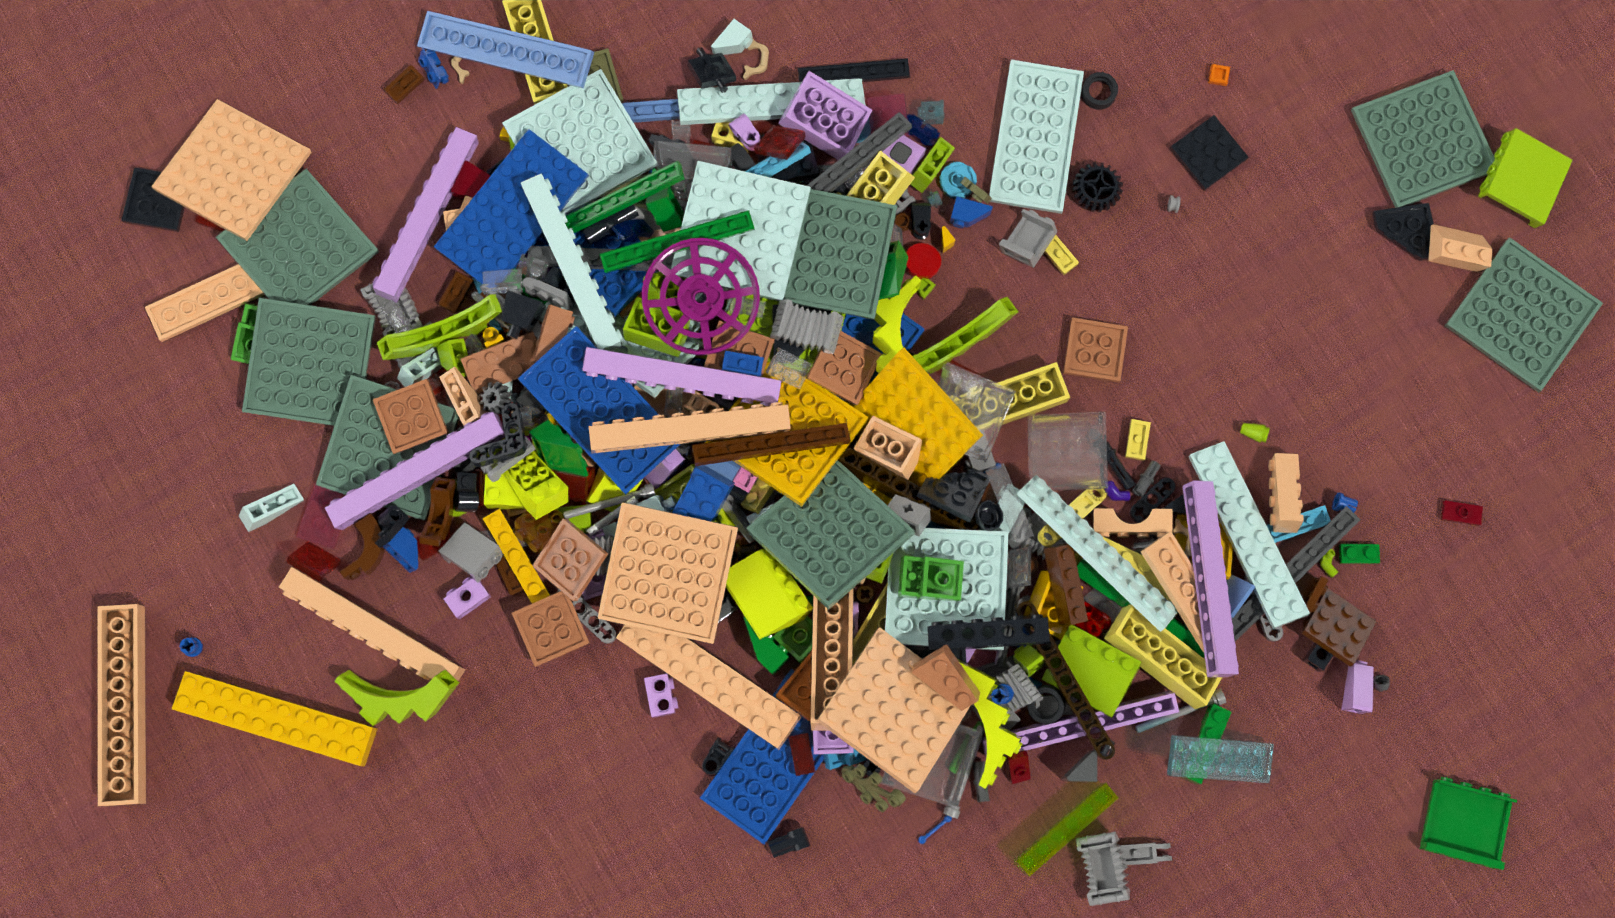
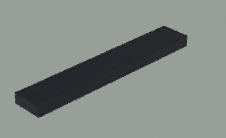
M908 58L798 68L799 82L803 81L808 71H811L825 81L862 79V82L910 78Z

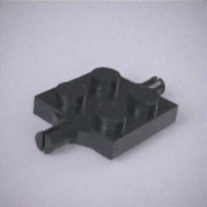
M702 47L701 49L698 48L696 53L699 57L688 60L687 66L701 89L718 86L721 93H725L728 90L725 84L736 82L735 72L723 53L706 54Z

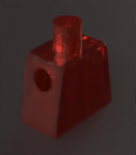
M592 466L586 467L587 477L553 470L568 486V499L574 501V506L586 504L585 501H587L595 480V469Z

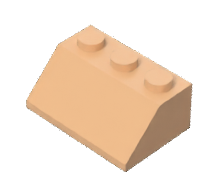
M1433 224L1431 225L1428 261L1479 272L1491 267L1492 248L1482 235Z
M872 416L856 443L854 450L908 480L918 464L922 440Z

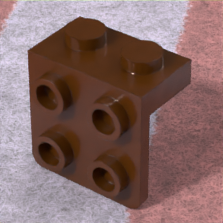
M555 509L536 520L526 511L515 520V535L520 541L527 543L533 552L540 554L564 516Z
M1306 572L1295 584L1309 612L1314 613L1319 605L1317 601L1320 595L1323 596L1328 589L1326 585L1328 579L1323 576L1316 578Z

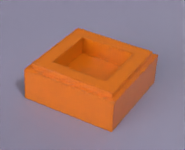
M1212 64L1208 83L1227 86L1230 67Z

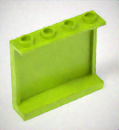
M1515 128L1502 136V144L1494 154L1495 160L1487 170L1488 175L1480 186L1481 191L1478 197L1488 196L1528 218L1530 220L1529 226L1537 228L1545 224L1572 163V159Z

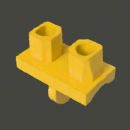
M488 327L484 330L483 339L486 341L484 343L486 348L505 342V339L496 328Z

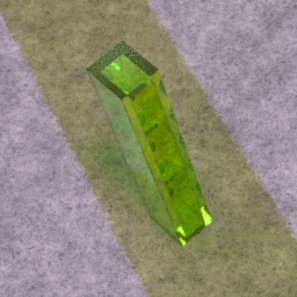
M1101 783L1013 861L1026 876L1030 877L1119 797L1107 783Z

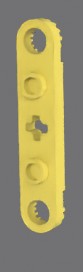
M1098 483L1092 484L1069 506L1083 519L1106 498L1107 493H1105L1102 485ZM1093 490H1096L1100 493L1099 498H1096V496H1094ZM1048 524L1038 533V541L1045 547L1053 546L1062 538ZM1044 533H1049L1052 536V540L1044 538Z

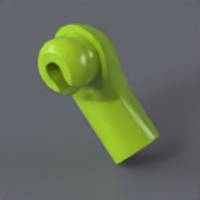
M1330 549L1320 559V566L1330 578L1338 573L1332 565V559L1335 556L1333 549Z

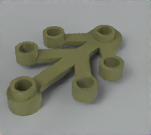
M858 764L856 767L848 765L841 770L843 779L847 783H853L862 793L860 795L861 800L865 804H869L875 799L877 801L875 807L880 812H884L889 807L888 803L892 807L901 806L906 800L904 794L898 789H894L890 793L880 788L878 785L883 779L877 772H873L867 778H862L867 773V769L861 764ZM880 795L887 798L888 803L885 800H883L880 797Z

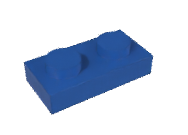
M725 351L722 370L761 377L764 357Z

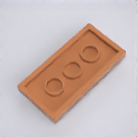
M534 332L521 335L517 340L510 339L460 358L470 385L477 394L484 392L482 387H488L490 382L505 384L518 379L535 364L530 362L531 356H534L536 349L535 344L537 340Z

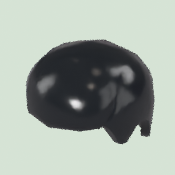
M987 500L978 505L974 513V519L981 529L993 531L1002 524L1003 511L999 504Z

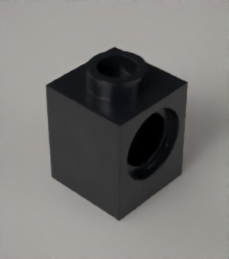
M1314 642L1302 661L1320 672L1324 671L1334 655ZM1318 649L1324 653L1322 660L1317 657Z

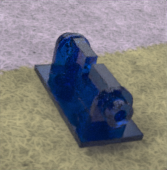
M915 114L907 115L906 119L912 124V128L906 133L911 136L915 135L924 145H934L940 136L938 129L928 123L922 128L924 120Z

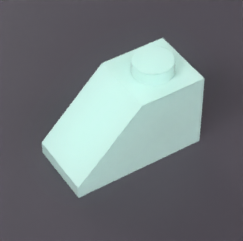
M733 19L711 45L712 53H723V55L741 53L753 41L751 30Z

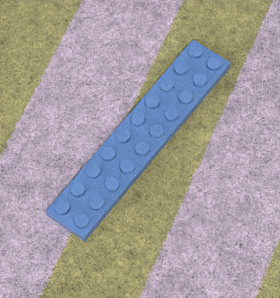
M427 11L417 47L421 49H429L437 53L583 89L594 55L592 50Z

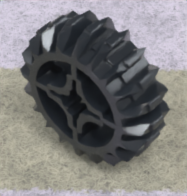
M1094 162L1092 167L1087 164L1085 169L1081 168L1079 170L1080 173H1076V180H1073L1072 183L1075 187H1073L1072 192L1076 193L1075 199H1080L1079 205L1086 204L1085 210L1088 207H1092V212L1097 208L1100 213L1103 208L1107 211L1110 209V206L1114 207L1116 201L1120 200L1121 197L1119 195L1123 192L1121 189L1123 182H1119L1121 175L1115 176L1116 169L1110 171V165L1105 168L1103 162L1100 166ZM1097 175L1096 179L1085 181L1087 177ZM1103 177L1106 178L1110 184L1106 183ZM1099 181L1098 186H1100V187H1099L1100 190H1099L1098 193H1097V189H1096V186H1095V185H1096L1097 182ZM1085 191L1090 192L1092 198ZM1111 194L1108 198L1098 200L1100 195Z

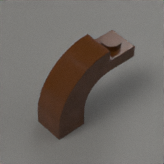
M436 477L430 488L431 506L429 517L419 537L421 544L439 546L442 539H446L455 505V480Z
M372 513L355 523V526L363 536L364 550L355 562L340 571L346 580L358 578L362 570L365 574L370 575L378 567L384 556L385 549L383 547L379 548L375 544L379 538L378 533L382 528L378 525L377 518Z

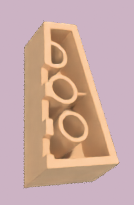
M1275 453L1272 460H1269L1268 466L1269 471H1272V478L1269 479V489H1272L1269 506L1273 507V514H1270V526H1273V532L1297 533L1304 521L1303 515H1300L1303 507L1302 500H1298L1301 484L1296 481L1300 477L1298 454Z

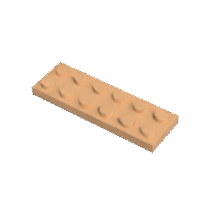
M238 264L150 304L145 309L159 340L163 342L265 294Z
M1170 531L1140 552L1199 647L1204 652L1193 566Z

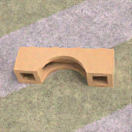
M1094 508V530L1105 538L1110 537V534H1117V537L1128 538L1129 535H1137L1138 538H1148L1149 535H1157V538H1160L1170 531L1173 534V510L1152 509L1149 517L1143 522L1128 524L1117 517L1114 509Z

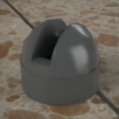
M1377 675L1373 679L1374 687L1377 691L1383 692L1388 690L1390 686L1388 676Z

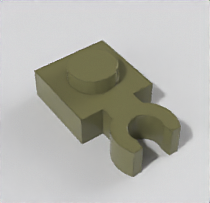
M964 177L960 182L974 193L972 197L978 202L984 201L988 204L992 199L990 195L968 178Z

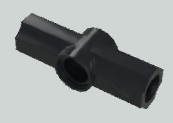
M631 205L581 231L586 241L591 245L606 235L612 236L617 234L624 224L636 218L639 214L635 206Z

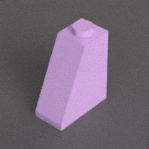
M675 449L645 478L657 489L685 466V458Z
M1356 660L1354 665L1348 666L1341 710L1358 714L1372 712L1373 667L1367 666V662Z

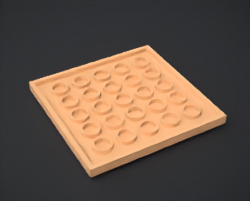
M217 99L151 187L160 194L248 241L312 152L309 148Z
M622 502L598 619L713 644L738 527Z
M879 627L828 702L817 722L913 793H916L969 707L963 711L959 710L911 673L913 665L922 658Z

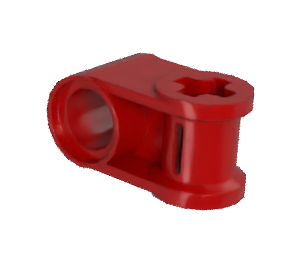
M1084 602L1088 621L1075 625L1097 637L1102 633V630L1108 629L1111 626V619L1106 613L1101 612L1090 603Z

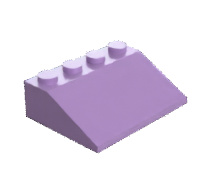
M808 71L778 124L835 159L840 160L854 148L872 109L811 71Z

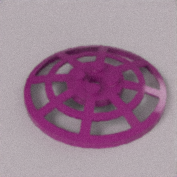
M708 238L683 240L665 249L652 262L642 287V306L651 329L665 344L673 349L693 355L719 353L738 343L752 327L760 302L757 277L746 258L728 244ZM698 246L716 247L729 253L723 263L711 258L699 257ZM690 247L691 259L680 262L671 270L662 263L672 253L682 248ZM735 259L747 271L752 287L740 288L736 276L729 269ZM700 264L712 265L717 267L718 270L713 277L701 274ZM692 265L693 276L688 277L684 281L676 275L681 269ZM657 269L666 276L661 286L660 299L648 300L649 284ZM724 274L729 277L735 290L723 291L719 281ZM672 281L679 287L677 298L666 299V290L669 282ZM698 293L706 295L707 299L704 303H698L695 300V296ZM753 295L752 312L747 324L743 325L736 320L741 309L742 297ZM736 298L735 308L730 316L722 310L724 299ZM668 306H679L683 313V316L677 323L670 316L667 309ZM661 307L665 319L673 327L666 336L654 323L649 308ZM718 316L726 322L720 328L709 332V320ZM691 319L700 322L702 333L691 332L683 327ZM730 326L740 332L728 343L712 348L710 337L723 333ZM678 333L691 338L703 339L704 350L690 349L677 345L673 342V339Z

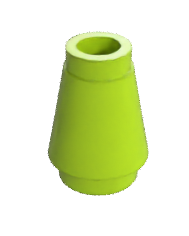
M1243 423L1240 434H1244L1261 443V441L1266 442L1270 428L1265 427L1266 425Z

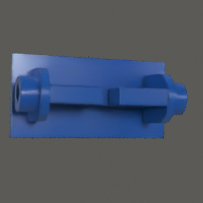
M423 48L418 59L419 64L425 69L429 82L433 83L435 89H437L440 82L445 84L449 81V75L443 66L436 67L441 64L436 52L429 49L425 52Z

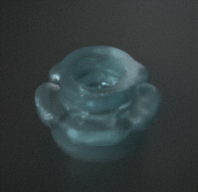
M937 190L934 192L930 191L927 199L931 203V207L935 206V208H938L939 205H942L940 195Z

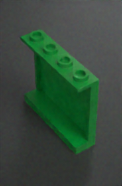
M1441 777V780H1433L1420 849L1488 868L1504 870L1505 862H1502L1501 858L1512 803H1517V800L1512 799L1511 795L1499 792L1498 795L1491 793L1492 790L1479 787V790L1474 789L1472 784L1460 782V785L1455 784L1453 779Z

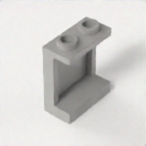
M1023 209L1021 211L1022 219L1008 240H1001L999 247L1003 254L1034 268L1058 231L1052 219L1040 217L1033 210L1027 211Z
M465 522L439 550L446 562L449 564L452 562L470 574L477 583L488 575L489 570L503 556L499 545Z

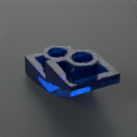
M643 219L625 221L612 227L616 237L622 242H635L638 237H651L654 233V230Z

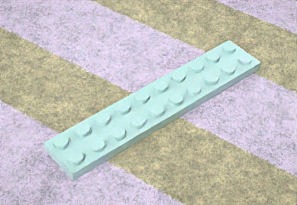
M862 79L826 80L866 106ZM802 82L727 86L728 90L725 93H721L718 87L677 89L680 125L732 122L743 113L747 115L750 121L781 119Z
M1225 441L1190 454L1189 459L1199 480L1213 481L1218 518L1249 582L1256 586L1254 592L1272 629L1309 615L1310 612Z
M1035 475L1017 495L1160 632L1163 631L1178 612L1173 603L1168 601L1157 588L1153 587L1142 574L1136 571L1129 561L1125 560L1114 547L1110 546L1101 534L1092 529L1086 520L1082 519L1071 506L1067 505L1060 498L1058 493L1046 485L1043 479Z

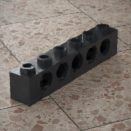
M1042 614L1031 615V619H1023V616H1013L1011 620H1003V617L991 618L989 622H983V619H972L971 623L955 620L947 625H943V622H932L931 626H927L929 652H934L946 644L950 650L1049 644L1050 642L1048 617L1043 618ZM1025 625H1031L1034 628V632L1031 635L1023 633L1022 628ZM1007 626L1012 627L1014 630L1013 635L1005 636L1002 632L1003 628ZM985 628H991L994 631V635L986 638L982 632ZM964 630H972L974 636L971 639H965L962 636ZM945 631H952L954 637L949 641L944 640L942 637Z

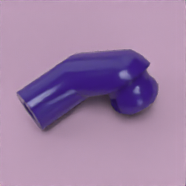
M1107 481L1104 484L1105 493H1107L1111 500L1130 501V491H1119L1113 481Z

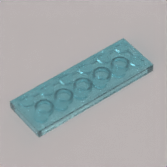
M1172 735L1167 775L1269 783L1274 744Z

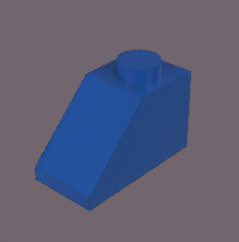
M956 197L949 223L957 228H968L990 216L993 206Z
M402 527L383 548L411 573L418 569L417 540L414 538L412 531Z

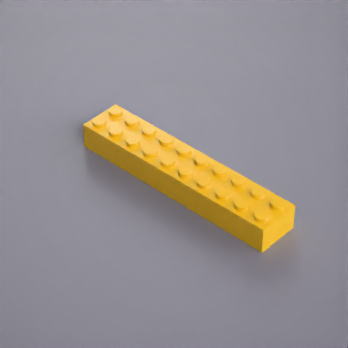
M187 671L184 672L172 706V710L358 766L366 765L378 729Z

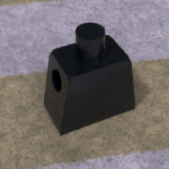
M507 291L501 318L505 325L510 326L506 336L517 340L521 330L531 333L546 306L541 301Z

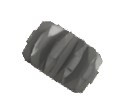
M490 382L488 387H482L484 394L481 393L479 396L483 397V400L479 403L484 405L483 410L502 414L503 407L513 402L509 399L512 393L507 392L509 387L501 382Z

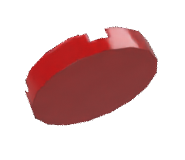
M918 243L908 248L906 252L908 255L906 271L911 276H917L919 279H929L938 273L942 259L935 247L925 243Z

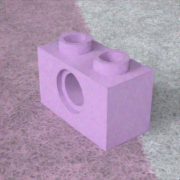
M472 576L462 582L463 585L458 589L455 587L449 590L444 598L458 619L463 618L492 597L482 582L477 583ZM470 591L471 598L468 601H463V593Z

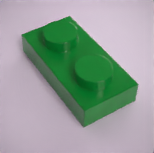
M1340 544V564H1380L1379 544Z

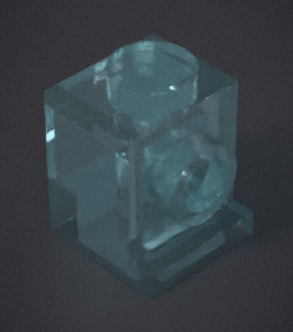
M944 100L921 102L920 107H917V118L921 119V124H943Z

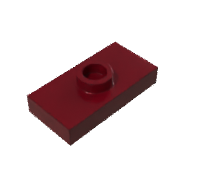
M1445 500L1442 505L1441 520L1480 526L1482 523L1483 506Z
M1023 750L1018 752V754L1013 753L1012 757L1007 755L1011 783L1016 784L1030 780L1027 751Z

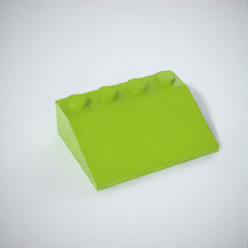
M1070 625L1058 648L1092 708L1112 718L1137 674L1141 661L1080 628ZM1053 657L1050 662L1051 666L1058 668L1060 660L1057 657ZM1047 669L1042 680L1058 688ZM1066 674L1062 675L1060 678L1061 684L1064 686L1068 685L1070 677ZM1073 692L1070 695L1080 700V695L1077 692Z

